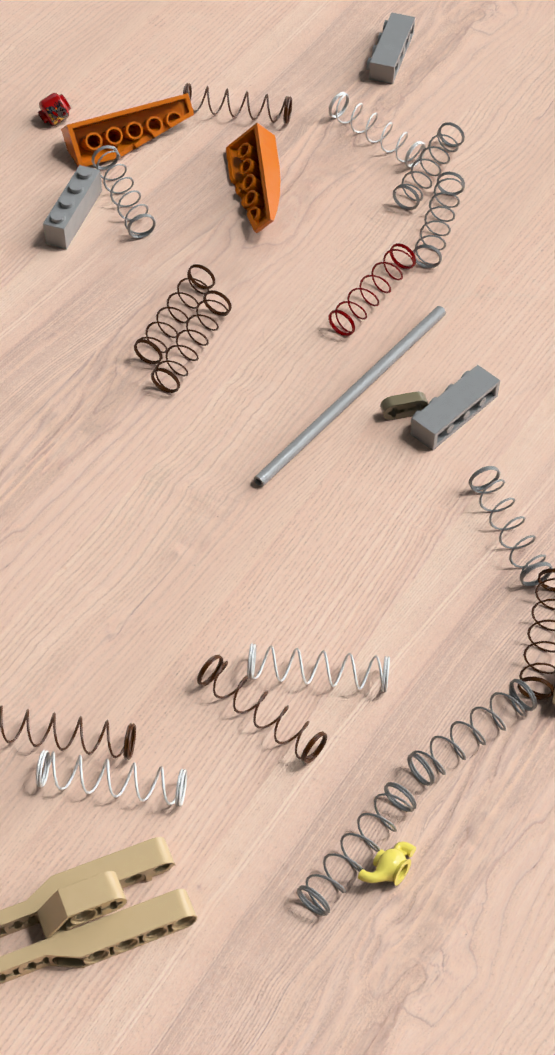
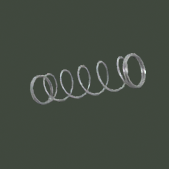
M451 122L443 123L439 127L437 135L429 141L428 147L421 152L420 159L415 161L411 166V171L404 175L402 184L396 186L393 190L394 201L401 208L406 210L416 209L419 202L423 199V194L418 187L404 184V179L407 175L411 174L414 182L421 188L429 189L432 187V181L426 174L413 171V167L417 162L420 161L422 168L429 175L436 177L441 174V169L436 162L430 159H422V154L429 149L432 158L440 164H448L450 161V157L445 150L440 147L431 146L433 139L437 137L440 145L449 152H456L458 147L464 142V132L458 125ZM450 125L458 129L462 136L461 142L457 143L449 135L441 134V128ZM443 136L451 138L456 144L447 142ZM440 139L446 145L457 148L455 150H448L442 145ZM431 148L444 151L448 156V161L443 163L436 160L431 153ZM426 160L438 166L439 173L433 175L427 172L422 161ZM413 173H420L426 176L430 181V186L423 187L418 184ZM409 186L416 188L421 193L420 199L417 192ZM402 188L410 199L417 201L416 205L407 207L401 204L396 198V190ZM405 189L410 190L415 195L416 199L411 198L406 193Z
M111 145L102 146L93 153L91 161L98 170L108 169L104 177L101 175L105 188L110 192L112 202L117 205L119 215L125 219V227L129 235L134 238L146 237L153 232L156 221L152 215L147 214L149 208L145 204H139L131 208L126 217L121 214L119 206H133L141 199V193L136 190L127 192L133 187L134 180L131 177L121 178L127 172V167L124 164H116L120 159L118 150ZM107 148L115 150L103 154L98 160L97 165L95 164L94 159L98 152ZM111 152L116 153V158L110 165L99 166L103 156ZM120 165L125 168V172L120 177L114 179L106 178L107 173L113 167ZM119 179L112 186L111 190L107 187L105 183V180L113 181ZM123 179H130L132 181L129 189L122 192L113 191L119 181ZM127 192L118 203L114 201L112 193L121 194ZM132 192L139 194V199L135 203L120 205L121 200L127 194ZM135 207H146L145 214H139L133 219L127 218L128 214ZM143 217H149L153 220V226L146 232L137 233L130 230L135 220Z
M443 172L438 176L434 187V196L429 202L430 210L425 214V224L420 229V239L416 242L415 249L413 250V253L415 254L416 252L418 258L426 263L423 264L416 258V263L424 268H435L442 261L440 250L445 249L446 242L439 236L450 234L451 228L445 222L455 219V213L450 208H455L460 204V200L456 195L462 193L465 188L464 179L455 172ZM444 175H454L461 180V182L454 178H446L440 181L439 179ZM445 180H455L461 184L462 188L458 192H447L440 186V183ZM437 187L441 191V193L436 194ZM440 194L456 197L458 202L455 206H447L441 203L437 196ZM436 198L442 206L431 208L433 199ZM436 208L448 209L453 213V218L451 220H442L432 210ZM431 212L440 221L433 220L427 222V215ZM440 222L445 224L449 231L444 235L437 234L429 228L428 224ZM426 226L435 235L422 237V230ZM426 237H436L443 241L444 246L441 249H437L432 245H427L423 239ZM420 241L423 242V245L417 246ZM420 248H430L438 254L439 261L435 264L425 262L420 258L417 250Z
M482 467L472 474L469 479V485L473 491L481 493L479 498L481 508L491 511L489 516L490 525L495 529L502 530L499 535V542L505 548L512 549L509 556L511 564L515 567L523 568L520 573L522 585L539 584L538 580L531 582L523 581L526 574L541 566L553 567L550 563L543 562L546 559V555L542 554L532 558L525 566H519L513 562L512 553L514 549L530 545L536 537L534 535L526 536L516 543L514 547L506 546L502 542L503 531L520 526L526 518L523 516L516 517L509 521L504 528H498L493 525V512L511 507L515 502V498L504 499L493 510L485 508L482 504L483 494L499 490L504 486L505 480L499 479L500 471L497 467ZM488 470L497 471L495 478L489 483L482 486L472 485V481L480 473ZM496 482H503V484L498 488L486 491ZM513 500V502L510 505L501 509H496L505 501ZM523 518V521L519 524L506 528L513 521ZM533 537V540L529 543L517 547L522 541ZM544 557L541 561L529 565L533 560ZM546 573L541 577V581L549 578L552 573Z
M520 679L510 681L509 695L502 692H495L491 695L490 710L484 707H474L470 713V724L463 721L452 723L450 727L451 740L443 736H434L430 741L431 755L423 751H413L409 754L407 762L411 772L422 784L427 786L434 784L435 777L431 767L423 757L416 753H422L431 758L438 771L442 775H446L442 765L434 758L432 751L433 741L436 738L447 740L453 745L462 760H466L464 752L454 743L452 736L454 725L462 723L470 727L477 740L485 746L486 740L473 726V712L477 709L488 711L492 714L497 726L501 730L506 731L504 722L493 712V697L496 695L507 696L511 699L516 711L521 716H526L525 710L533 711L537 707V700L531 688ZM514 682L521 685L527 691L532 700V707L527 706L519 698L514 689ZM516 704L520 707L523 713L520 712ZM412 757L423 765L429 775L430 782L419 774L413 764Z
M395 782L386 783L384 786L385 793L378 794L374 799V807L377 814L363 813L358 816L357 824L361 835L355 833L344 834L340 840L344 855L332 853L324 856L323 865L327 876L320 874L309 875L306 878V885H301L297 888L300 900L311 911L318 915L326 916L330 913V907L324 897L308 886L309 879L315 876L327 879L339 891L346 893L345 888L333 880L328 873L325 864L326 859L329 856L344 858L360 872L363 868L348 857L343 847V839L349 835L360 837L373 850L379 852L380 848L362 833L359 824L360 819L366 815L380 818L388 829L397 832L396 827L379 814L376 801L380 796L386 795L399 809L413 812L417 804L412 794L406 788ZM388 787L396 788L409 799L412 806L402 798L391 794ZM396 799L400 800L401 802H403V803L406 804L407 806L401 804V803H400L399 801H397ZM302 890L308 892L316 906L304 896ZM314 897L322 904L324 909L318 904Z

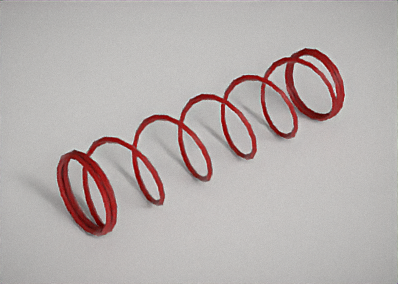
M401 243L393 244L390 250L385 253L383 262L376 263L372 268L371 275H366L361 279L360 288L352 289L348 293L347 301L339 303L336 309L330 312L328 320L331 327L337 333L343 336H350L355 332L354 321L347 313L338 310L340 305L348 303L350 310L357 318L362 320L367 318L366 311L360 305L349 301L353 291L360 290L362 297L368 304L372 306L379 305V299L373 292L361 288L365 278L372 277L375 286L384 293L391 292V286L385 279L373 275L377 265L384 264L386 272L393 279L398 281L403 279V274L397 266L385 262L388 253H390L393 262L403 269H411L415 266V254L408 246ZM397 246L406 249L410 253V255L403 250L393 248ZM393 251L405 253L411 258L413 264L411 266L402 265L394 257ZM385 264L395 267L400 272L401 278L393 277ZM374 277L383 280L388 285L389 291H383L379 288ZM362 290L371 293L376 298L377 304L370 303L364 297ZM350 303L361 308L365 313V317L362 318L355 314ZM335 313L338 324L346 332L339 330L332 321V314ZM337 313L348 319L351 323L352 331L345 329L341 325Z

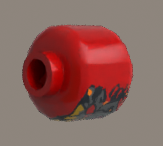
M52 93L39 102L40 111H38V115L44 123L48 121L51 125L55 126L69 117L71 107L62 94Z

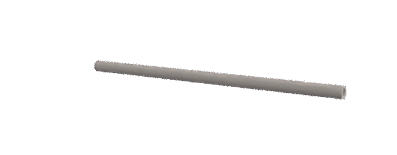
M437 306L263 468L254 477L255 483L263 487L444 317L446 314L445 309Z

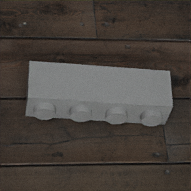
M391 12L389 19L385 20L383 33H379L377 45H374L372 50V58L369 57L366 70H369L370 80L389 84L394 83L414 35L415 17Z
M79 165L43 223L45 243L47 245L63 249L68 248L102 192L100 170Z
M479 365L470 371H466L461 379L455 384H450L444 393L439 397H434L428 406L421 411H417L412 416L410 434L431 450H434L498 397L500 380Z

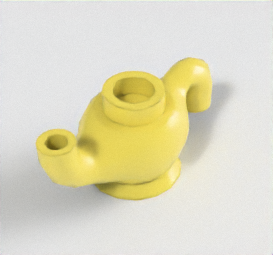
M402 841L395 844L393 849L386 851L381 849L373 860V865L376 867L375 871L367 872L362 869L358 874V879L367 883L393 881L395 886L399 885L406 877L411 866V859L406 860L405 855L412 857L416 847Z

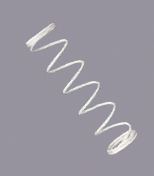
M340 92L332 99L328 110L329 116L337 118L338 122L342 124L350 122L353 132H365L367 140L371 143L380 141L384 152L395 151L398 161L405 162L407 167L411 168L412 164L409 165L408 161L415 158L421 149L423 151L426 148L425 143L418 141L409 148L405 160L399 159L397 149L406 141L408 132H404L400 136L394 150L387 151L382 146V140L390 133L393 127L392 122L385 126L380 140L372 141L367 136V130L376 122L378 113L375 112L370 116L365 130L356 131L352 126V121L361 113L363 103H359L354 108L350 121L342 122L338 117L348 107L349 96L345 92ZM342 96L336 106V115H332V107L335 101ZM346 96L345 104L337 114L339 103ZM359 105H361L360 111L353 118L355 110ZM374 115H376L375 120H374L373 123L368 127V124H369L371 118H372ZM391 124L389 131L383 137L386 128ZM404 134H406L405 139H404L403 142L399 145V142H400L401 138L404 136ZM419 144H421V147L418 150V152L412 158L409 159V156L413 149Z
M250 644L247 665L248 679L255 680L259 677L271 648L274 669L279 682L285 680L297 651L302 679L308 685L312 681L321 655L324 653L329 683L332 687H335L350 655L356 687L359 690L363 688L372 663L376 658L382 684L381 691L387 692L390 666L389 656L384 657L383 674L378 656L375 655L371 659L362 685L359 687L353 655L348 653L333 685L327 654L324 650L320 652L308 682L305 679L301 653L298 648L294 649L284 677L282 679L279 678L275 651L272 645L268 647L257 676L254 677L256 644Z
M43 750L38 759L36 768L37 787H44L51 762L55 785L61 791L69 786L79 765L82 788L86 794H91L97 788L104 770L107 768L109 791L114 798H117L125 790L134 768L135 789L140 801L144 802L149 798L160 772L166 803L170 806L175 803L176 806L181 807L184 801L187 785L186 769H181L179 772L175 799L170 803L166 796L164 769L162 766L158 769L148 795L142 799L138 790L135 762L131 765L122 790L118 795H114L110 782L108 758L105 760L100 776L91 791L85 789L81 755L78 756L73 773L63 788L59 787L56 778L55 752L53 751L50 756L48 750Z

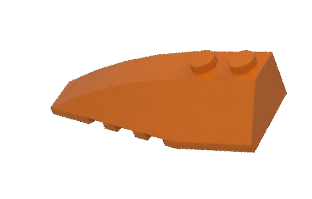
M187 93L68 124L61 131L67 151L78 167L79 165L88 167L93 165L91 161L92 155L98 148L106 145L114 146L118 150L120 157L193 116L194 111L189 94ZM107 148L98 152L94 159L95 164H97L103 154L115 150ZM116 153L106 154L99 163L114 160Z
M256 123L226 147L231 183L235 185V191L242 199L241 204L247 210L246 215L254 232L259 233L275 219L280 198L281 180L275 135Z

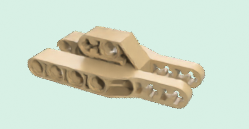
M155 837L52 875L26 901L0 910V938L40 923L45 936V940L0 956V984L47 966L85 968L194 924L197 921V915L185 889H176L115 912L127 903L123 888L144 880L146 882L152 881V877L162 874L175 866L165 839L163 837ZM115 912V913H113V914H110V915H108V916L102 917V918L97 919V920H95V921H92V922H89V923H87V924L81 925V924H83V923H86V922H88V921L94 920V919L99 918V917H101V916H104V915H107V914H109V913Z

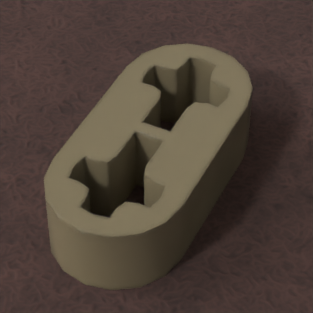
M418 391L387 397L381 402L380 407L385 419L395 420L412 417L417 411H421L428 406V401L425 394Z

